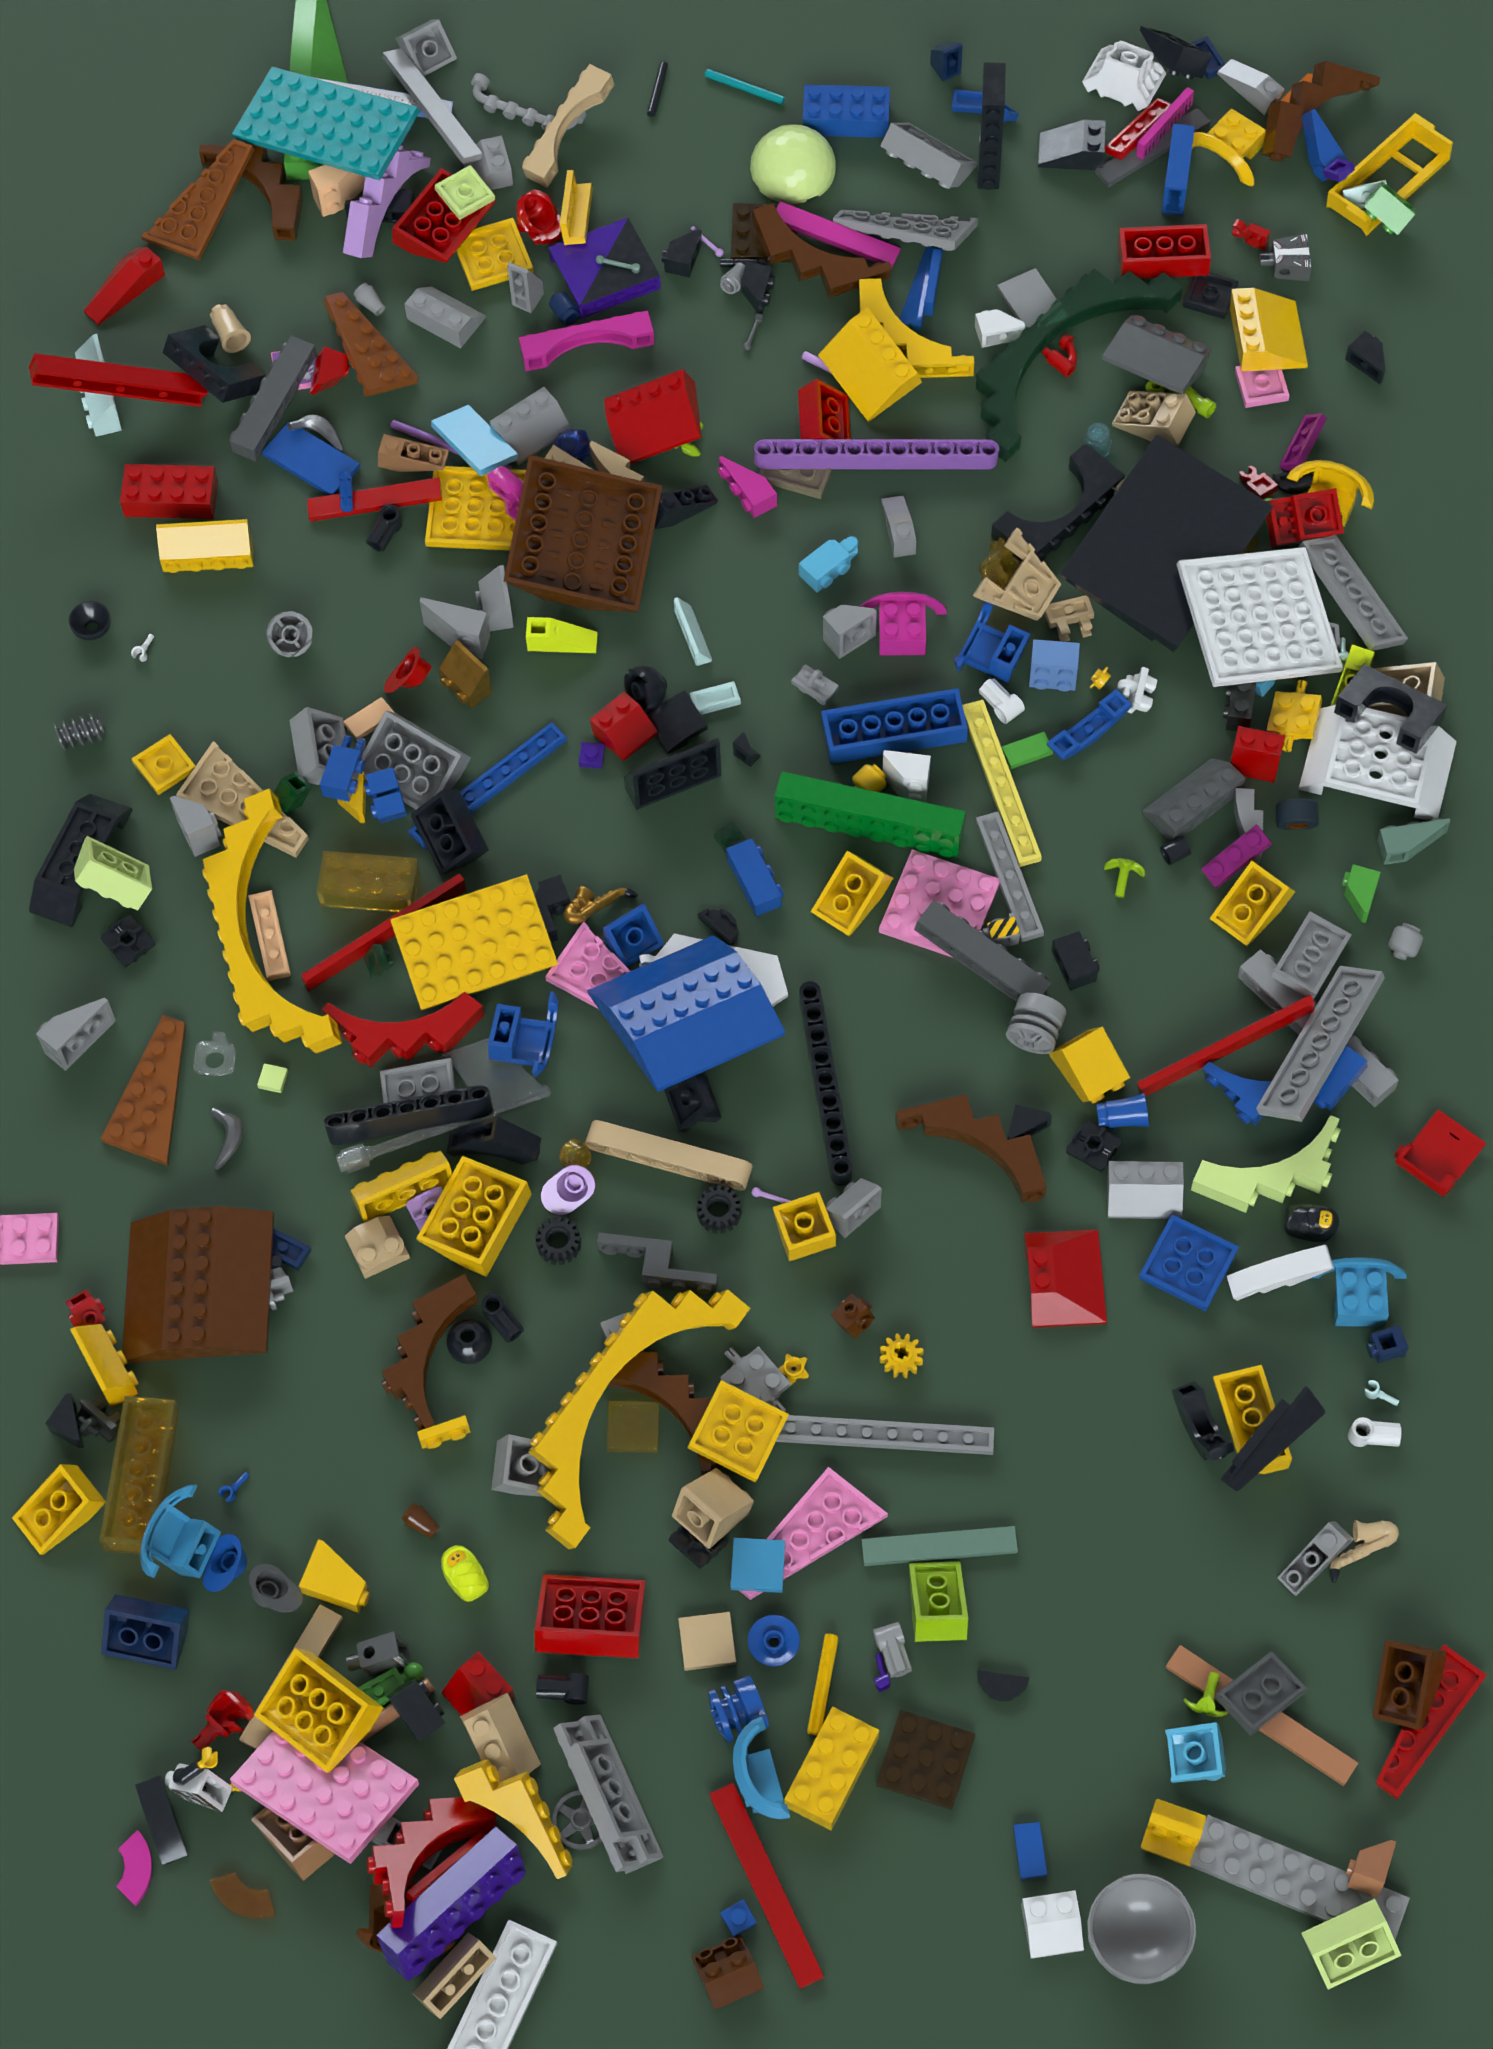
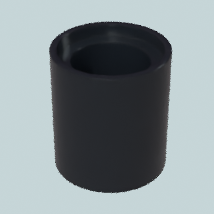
M1180 836L1160 846V852L1168 865H1172L1191 855V848L1187 840Z

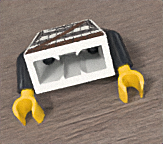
M206 1747L202 1750V1760H195L190 1765L180 1763L175 1771H169L165 1776V1785L169 1786L170 1790L184 1800L223 1812L229 1796L233 1795V1791H241L234 1785L226 1783L209 1769H205L213 1768L218 1763V1752L212 1753L211 1747Z

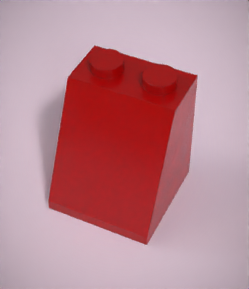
M1238 726L1231 764L1244 777L1275 783L1285 735Z

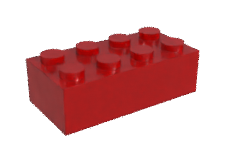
M1207 224L1119 228L1117 246L1121 279L1209 275L1211 254Z
M125 464L120 497L124 517L214 519L218 486L215 467Z

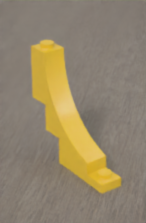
M859 279L860 312L867 307L917 371L920 378L974 376V356L960 355L952 357L950 346L930 341L909 329L890 308L882 289L881 279Z

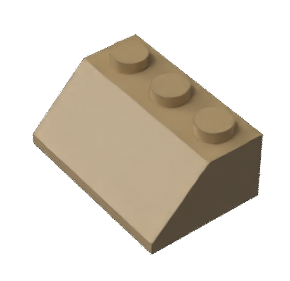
M508 1693L460 1716L480 1761L489 1759L491 1765H494L499 1773V1782L526 1771L531 1773L541 1765Z

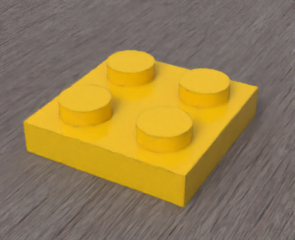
M171 734L131 758L135 767L158 795L188 777L196 767Z

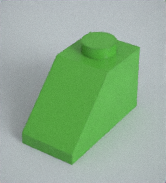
M1353 864L1351 872H1346L1342 885L1346 886L1344 896L1360 921L1366 923L1381 872Z

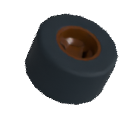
M1298 798L1277 803V827L1282 830L1315 828L1319 825L1318 802L1312 799Z

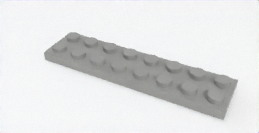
M1339 966L1256 1107L1259 1115L1303 1121L1383 983L1385 977L1382 971Z
M1210 1815L1207 1816L1199 1844L1196 1846L1191 1858L1190 1867L1322 1922H1326L1375 1899L1387 1921L1394 1940L1396 1939L1410 1899L1409 1897L1385 1887L1382 1888L1378 1898L1349 1888L1347 1884L1350 1876L1346 1875V1871Z

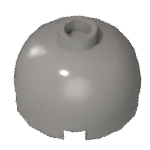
M286 611L275 615L270 620L266 629V639L271 649L277 654L285 657H297L305 653L310 647L313 630L309 620L302 614Z

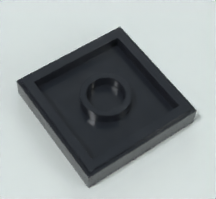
M1209 273L1207 276H1194L1183 302V307L1225 319L1230 307L1232 289H1237L1239 281Z

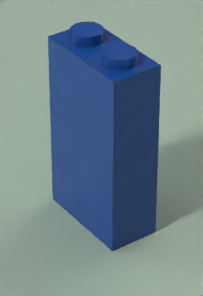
M1173 124L1162 214L1183 216L1195 126Z

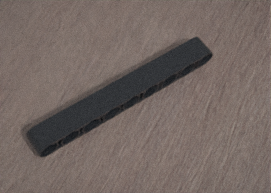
M807 981L799 988V1004L827 1162L832 1182L838 1186H844L852 1179V1160L821 989L816 982ZM814 994L815 997L807 998L805 997V995ZM811 1015H816V1016H818L819 1018H818V1019H815V1020H812V1019H809L808 1017L811 1016ZM817 1036L822 1037L823 1040L814 1041L812 1038ZM819 1058H824L827 1061L824 1063H819L816 1060ZM822 1080H828L831 1083L828 1085H823L820 1082ZM833 1102L835 1105L827 1107L824 1103ZM837 1124L839 1127L830 1129L828 1125ZM840 1146L843 1149L841 1151H834L831 1148ZM844 1168L847 1172L839 1174L835 1170Z

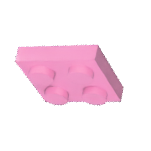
M1240 366L1235 367V375L1245 408L1289 401V392L1282 369L1241 372Z

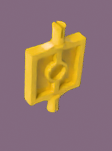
M1298 680L1296 692H1275L1266 731L1285 735L1282 750L1285 752L1287 750L1288 752L1292 751L1294 740L1302 738L1314 739L1322 696L1306 694L1307 682L1304 680L1302 682Z

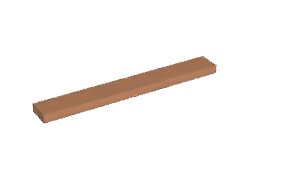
M1179 1645L1165 1667L1202 1693L1205 1692L1210 1672L1218 1673L1220 1677L1215 1696L1233 1681V1679L1181 1645ZM1282 1712L1259 1729V1731L1343 1787L1358 1765V1762Z

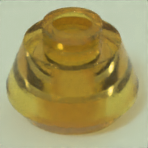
M573 1138L567 1141L560 1151L561 1165L563 1168L570 1165H579L585 1168L591 1161L590 1149L580 1139Z

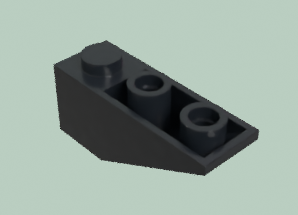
M707 485L661 493L654 527L655 529L675 526L717 504L718 500Z

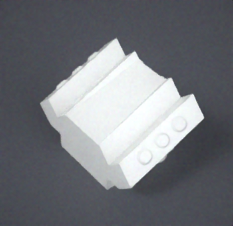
M1120 40L1114 43V45L1106 46L1100 50L1082 82L1088 92L1097 89L1100 97L1106 96L1120 101L1124 107L1133 103L1137 111L1148 107L1166 72L1160 63L1153 61V52Z

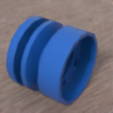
M750 1675L733 1681L735 1694L730 1695L724 1685L720 1686L722 1695L720 1700L715 1689L708 1691L709 1709L717 1730L722 1734L726 1743L734 1741L731 1729L734 1728L737 1736H739L743 1730V1724L746 1723L748 1725L752 1720L761 1716L763 1717L765 1728L769 1727L762 1701Z

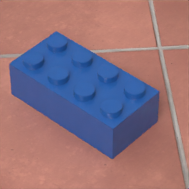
M804 84L803 126L816 130L822 136L884 138L889 129L890 87Z

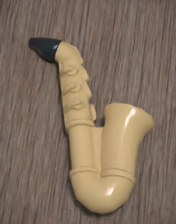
M1354 1520V1542L1364 1540V1543L1355 1546L1354 1550L1350 1549L1346 1553H1342L1331 1562L1330 1576L1332 1583H1336L1341 1567L1395 1543L1399 1536L1397 1526L1390 1521L1384 1520L1367 1524Z

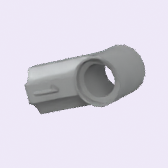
M899 1622L873 1629L877 1647L883 1653L890 1678L900 1677L911 1672L912 1668L904 1647L905 1640Z

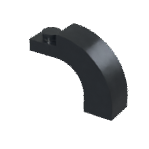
M1194 1381L1173 1389V1397L1183 1425L1200 1456L1204 1460H1219L1226 1457L1227 1454L1234 1452L1232 1442L1219 1430L1212 1417L1203 1388Z

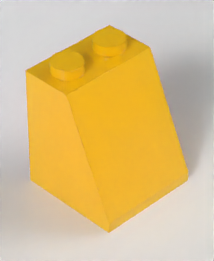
M1103 1026L1089 1029L1055 1048L1051 1053H1048L1082 1102L1091 1101L1092 1104L1105 1097L1103 1093L1110 1089L1112 1092L1119 1090L1125 1086L1124 1081L1130 1078Z

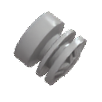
M1038 993L1021 994L1014 1009L1015 1016L1011 1018L1010 1025L1006 1031L1007 1039L1015 1046L1036 1054L1051 1053L1059 1037L1058 1031L1064 1023L1067 1014L1066 1009L1061 1003L1048 996Z

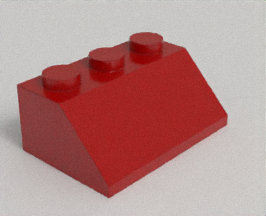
M819 379L813 380L798 390L800 439H851L848 395Z

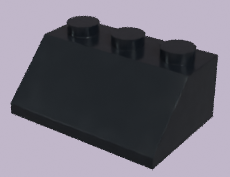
M459 789L441 790L410 814L440 875H445L468 865L489 851Z

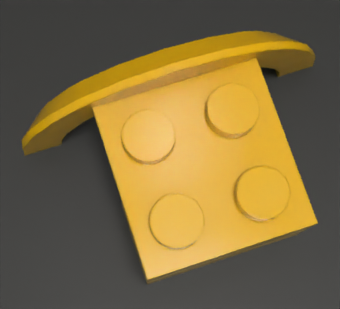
M1231 108L1207 134L1194 132L1192 148L1201 146L1217 153L1235 169L1240 182L1248 186H1254L1252 171L1243 158L1247 157L1251 160L1263 147L1266 130Z
M1324 460L1308 461L1296 466L1287 476L1288 479L1298 482L1303 475L1314 471L1312 485L1308 493L1336 488L1343 527H1345L1354 508L1358 489L1362 495L1361 506L1370 509L1373 507L1374 493L1370 484L1357 471L1343 464Z

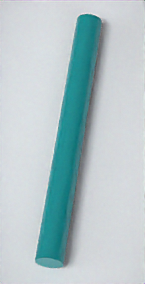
M707 69L705 72V77L775 103L783 105L785 97L711 69Z

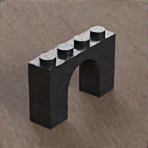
M206 325L168 334L162 353L222 403L257 394L260 390V384L265 374L251 362L234 367H225L214 364L206 359V357L214 356L220 339Z
M1364 664L1338 696L1334 713L1355 723L1364 710L1372 704L1389 703L1396 705L1408 716L1407 720L1400 727L1396 744L1417 754L1442 723L1447 705Z

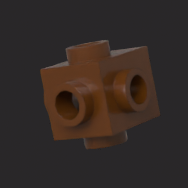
M850 1294L841 1301L838 1308L831 1314L836 1323L854 1339L864 1330L868 1329L875 1319V1316L870 1311L872 1306L863 1297L858 1300L853 1294Z

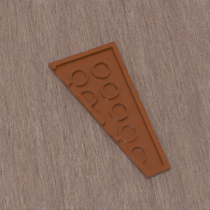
M343 292L325 296L323 303L330 319L337 326V335L341 336L343 340L342 346L352 368L357 371V380L364 387L363 393L365 397L417 384L419 376Z

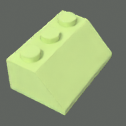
M86 836L74 868L75 882L83 888L97 891L104 898H112L126 908L131 907L138 911L152 890L149 865Z
M1375 1899L1301 1933L1327 1989H1331L1402 1956Z

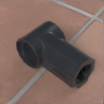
M385 505L380 509V517L366 540L367 545L378 552L384 551L394 533L402 527L400 512L395 505Z
M489 1293L482 1299L484 1318L491 1322L506 1343L514 1341L524 1332V1328L504 1304L499 1294ZM493 1303L500 1306L496 1311L491 1312L487 1310V1306Z
M569 1673L566 1676L538 1675L536 1698L564 1700L565 1703L574 1705L586 1704L589 1676L581 1673Z

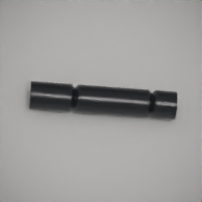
M720 259V267H734L736 263L746 265V262L766 265V259Z

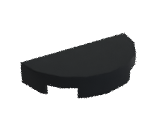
M1290 471L1272 474V480L1278 484L1280 490L1290 494H1300L1310 489L1314 471L1303 475L1298 482L1287 478Z
M705 909L697 914L698 918L727 945L733 946L737 939L738 929L736 920L729 912L724 909Z
M977 1671L978 1683L988 1697L997 1701H1011L1013 1698L1020 1696L1026 1690L1029 1677Z

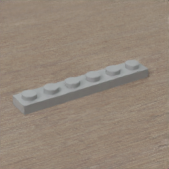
M999 812L976 817V825L995 875L999 880L1009 912L1014 913L1020 932V941L1024 942L1044 936L1043 927Z

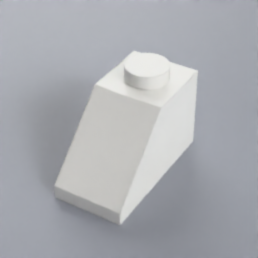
M997 309L985 310L975 314V329L982 348L1024 339L1025 323Z

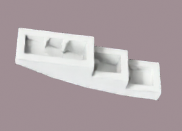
M1322 1245L1248 1267L1228 1275L1227 1279L1233 1299L1238 1301L1257 1292L1264 1294L1284 1285L1290 1287L1332 1270L1334 1267L1327 1245Z

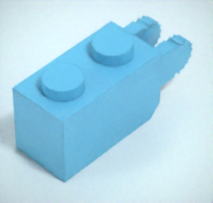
M849 536L840 543L836 540H828L799 563V576L816 592H819L822 588L829 587L835 578L839 575H844L850 569L851 560L858 554V539L855 536Z

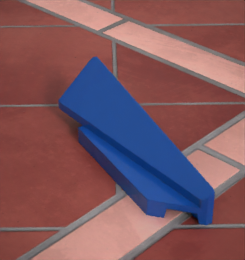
M931 246L925 248L899 318L903 324L917 333H921L924 315L933 316L943 255L941 247Z

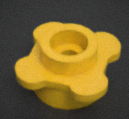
M1107 666L1103 671L1098 669L1090 680L1093 681L1090 686L1091 689L1095 686L1100 690L1111 675L1106 672Z

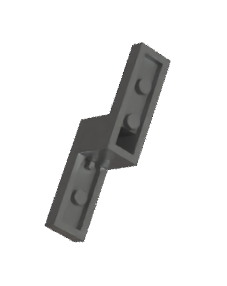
M598 1232V1251H602L607 1255L622 1253L633 1258L645 1256L642 1271L643 1284H647L651 1288L671 1287L676 1291L691 1289L701 1294L717 1292V1274L670 1269L673 1254L672 1241Z

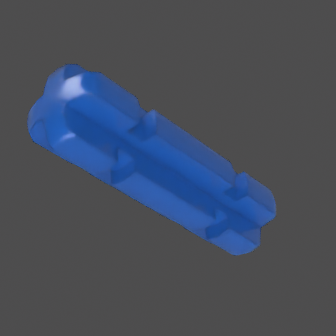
M341 471L339 473L340 508L342 512H351L353 510L352 475L350 471Z

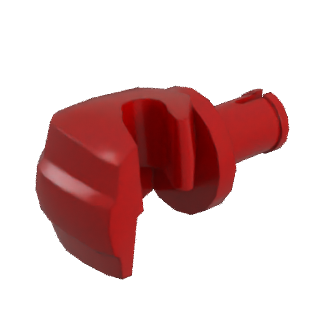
M220 1691L206 1710L208 1713L204 1717L207 1719V1725L191 1742L202 1752L218 1735H223L227 1738L230 1733L242 1732L243 1729L235 1722L240 1718L251 1720L254 1717L252 1706L245 1697L235 1691Z

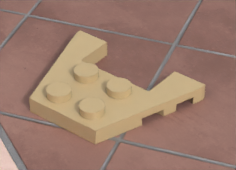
M1016 528L1004 546L1021 558L1022 562L1005 590H1002L985 577L973 596L1037 621L1042 617L1061 583L1046 563L1039 560L1034 553L1035 549L1030 543H1026L1021 536L1023 534L1021 530Z

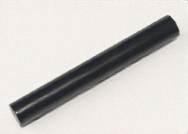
M660 62L647 111L649 117H654L656 114L668 68V63Z

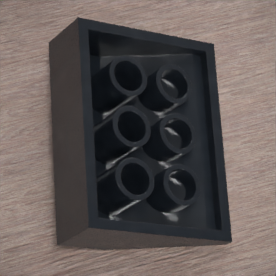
M716 738L704 744L696 745L689 750L676 753L671 757L631 771L624 776L625 789L635 809L638 810L720 777V741Z

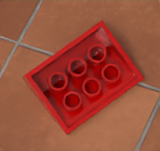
M441 168L392 228V243L410 254L447 263L495 204V200L459 220L435 190V184L452 175Z
M684 369L604 399L606 419L616 452L630 460V464L702 438L696 384Z
M543 1574L534 1630L535 1652L639 1658L645 1580Z

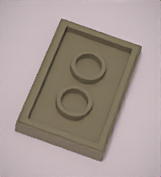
M760 469L759 475L765 477L772 486L821 499L833 469Z

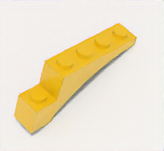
M485 1759L458 1772L454 1780L465 1802L472 1801L494 1811L524 1833L543 1855L557 1879L568 1874L572 1868L571 1854L567 1849H564L560 1831L557 1826H553L549 1817V1808L545 1802H542L538 1794V1785L535 1779L530 1777L528 1771L499 1782V1773L496 1767L491 1765L489 1759Z

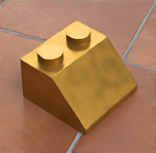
M457 640L439 668L440 683L445 689H451L461 704H467L472 709L492 693L489 669Z

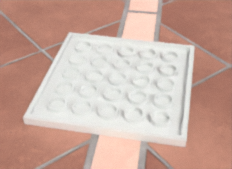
M1306 547L1180 560L1176 564L1213 687L1338 673L1343 670Z

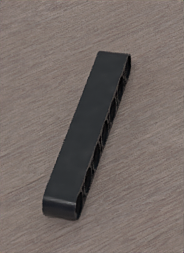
M476 1085L332 1113L324 1119V1126L329 1142L332 1145H343L489 1116L493 1112L494 1107L488 1087Z

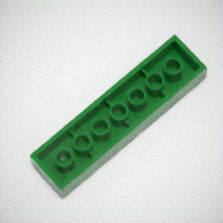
M781 771L775 792V818L783 822H796L810 828L819 827L828 832H842L851 837H864L874 842H887L897 847H910L920 852H933L943 857L958 858L964 836L966 811Z

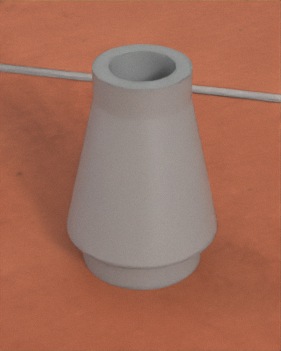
M736 263L731 270L721 277L720 286L724 292L734 294L740 290L745 268L743 263Z
M364 283L355 290L354 296L356 301L376 316L385 310V306L372 285Z

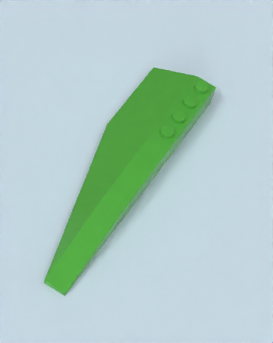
M296 0L290 72L308 77L348 83L327 0ZM284 154L287 180L310 179L308 171L323 166L320 163Z

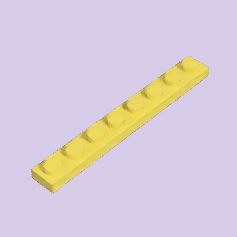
M984 700L962 705L968 731L1019 867L1040 862L1042 860L1041 853Z

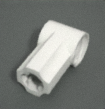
M995 678L988 679L979 689V694L994 708L996 716L1004 724H1007L1025 710L1021 699L1015 694L1010 695Z
M1364 1417L1358 1418L1348 1431V1440L1357 1447H1363L1367 1444L1399 1447L1401 1426L1400 1423L1375 1422ZM1356 1428L1365 1430L1367 1436H1360L1356 1432Z

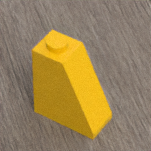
M318 1539L299 1584L302 1594L359 1613L361 1607L367 1605L370 1597L366 1582L323 1540Z

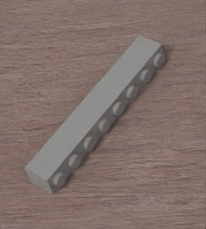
M1260 949L1240 966L1238 978L1274 1012L1306 997L1271 977L1277 966L1276 961L1271 955L1265 954ZM1312 1013L1288 1024V1026L1299 1035ZM1352 1035L1345 1048L1349 1046L1365 1058L1368 1064L1366 1070L1352 1086L1369 1103L1376 1107L1395 1091L1399 1080L1392 1069L1386 1068L1380 1063L1377 1055L1371 1051L1369 1052L1362 1046L1360 1039Z

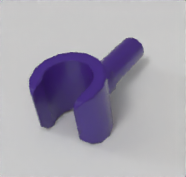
M877 1654L875 1657L880 1676L873 1678L877 1690L882 1692L890 1688V1678L884 1668L882 1654Z

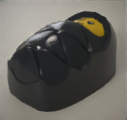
M1320 1204L1290 1205L1284 1220V1229L1288 1235L1312 1242H1327L1337 1232L1339 1226L1337 1212L1330 1207Z

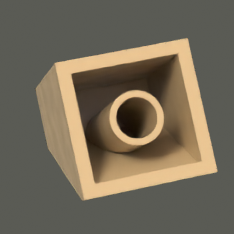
M715 1468L681 1489L672 1517L710 1549L749 1514L754 1500L746 1491L741 1490L733 1483L728 1475Z

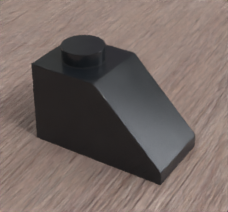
M694 230L670 241L668 249H664L661 262L664 263L665 272L690 278L702 245V230Z
M1364 331L1348 346L1345 360L1380 385L1383 382L1385 373L1383 344L1376 336Z

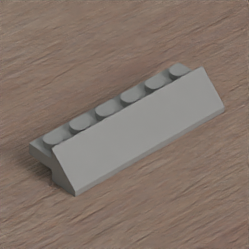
M601 1714L584 1716L578 1721L560 1723L554 1727L558 1743L562 1747L568 1761V1766L572 1770L579 1791L583 1795L589 1809V1814L593 1818L600 1839L604 1843L615 1871H625V1874H628L662 1859L664 1856Z

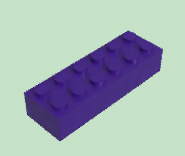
M497 1827L493 1828L405 1909L403 1926L401 1928H391L390 1922L376 1936L387 1963L405 1980L410 1981L414 1976L419 1975L433 1958L440 1956L446 1946L454 1939L459 1938L471 1923L479 1920L484 1912L493 1903L498 1902L510 1887L522 1880L526 1870L517 1844Z

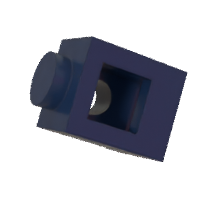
M1400 1325L1371 1333L1368 1340L1369 1343L1366 1344L1369 1356L1371 1358L1375 1357L1377 1363L1397 1357H1405L1409 1348ZM1382 1346H1387L1389 1349L1383 1350Z

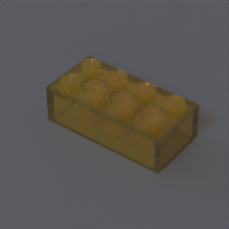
M323 851L317 887L320 906L400 912L416 901L420 874L417 858Z

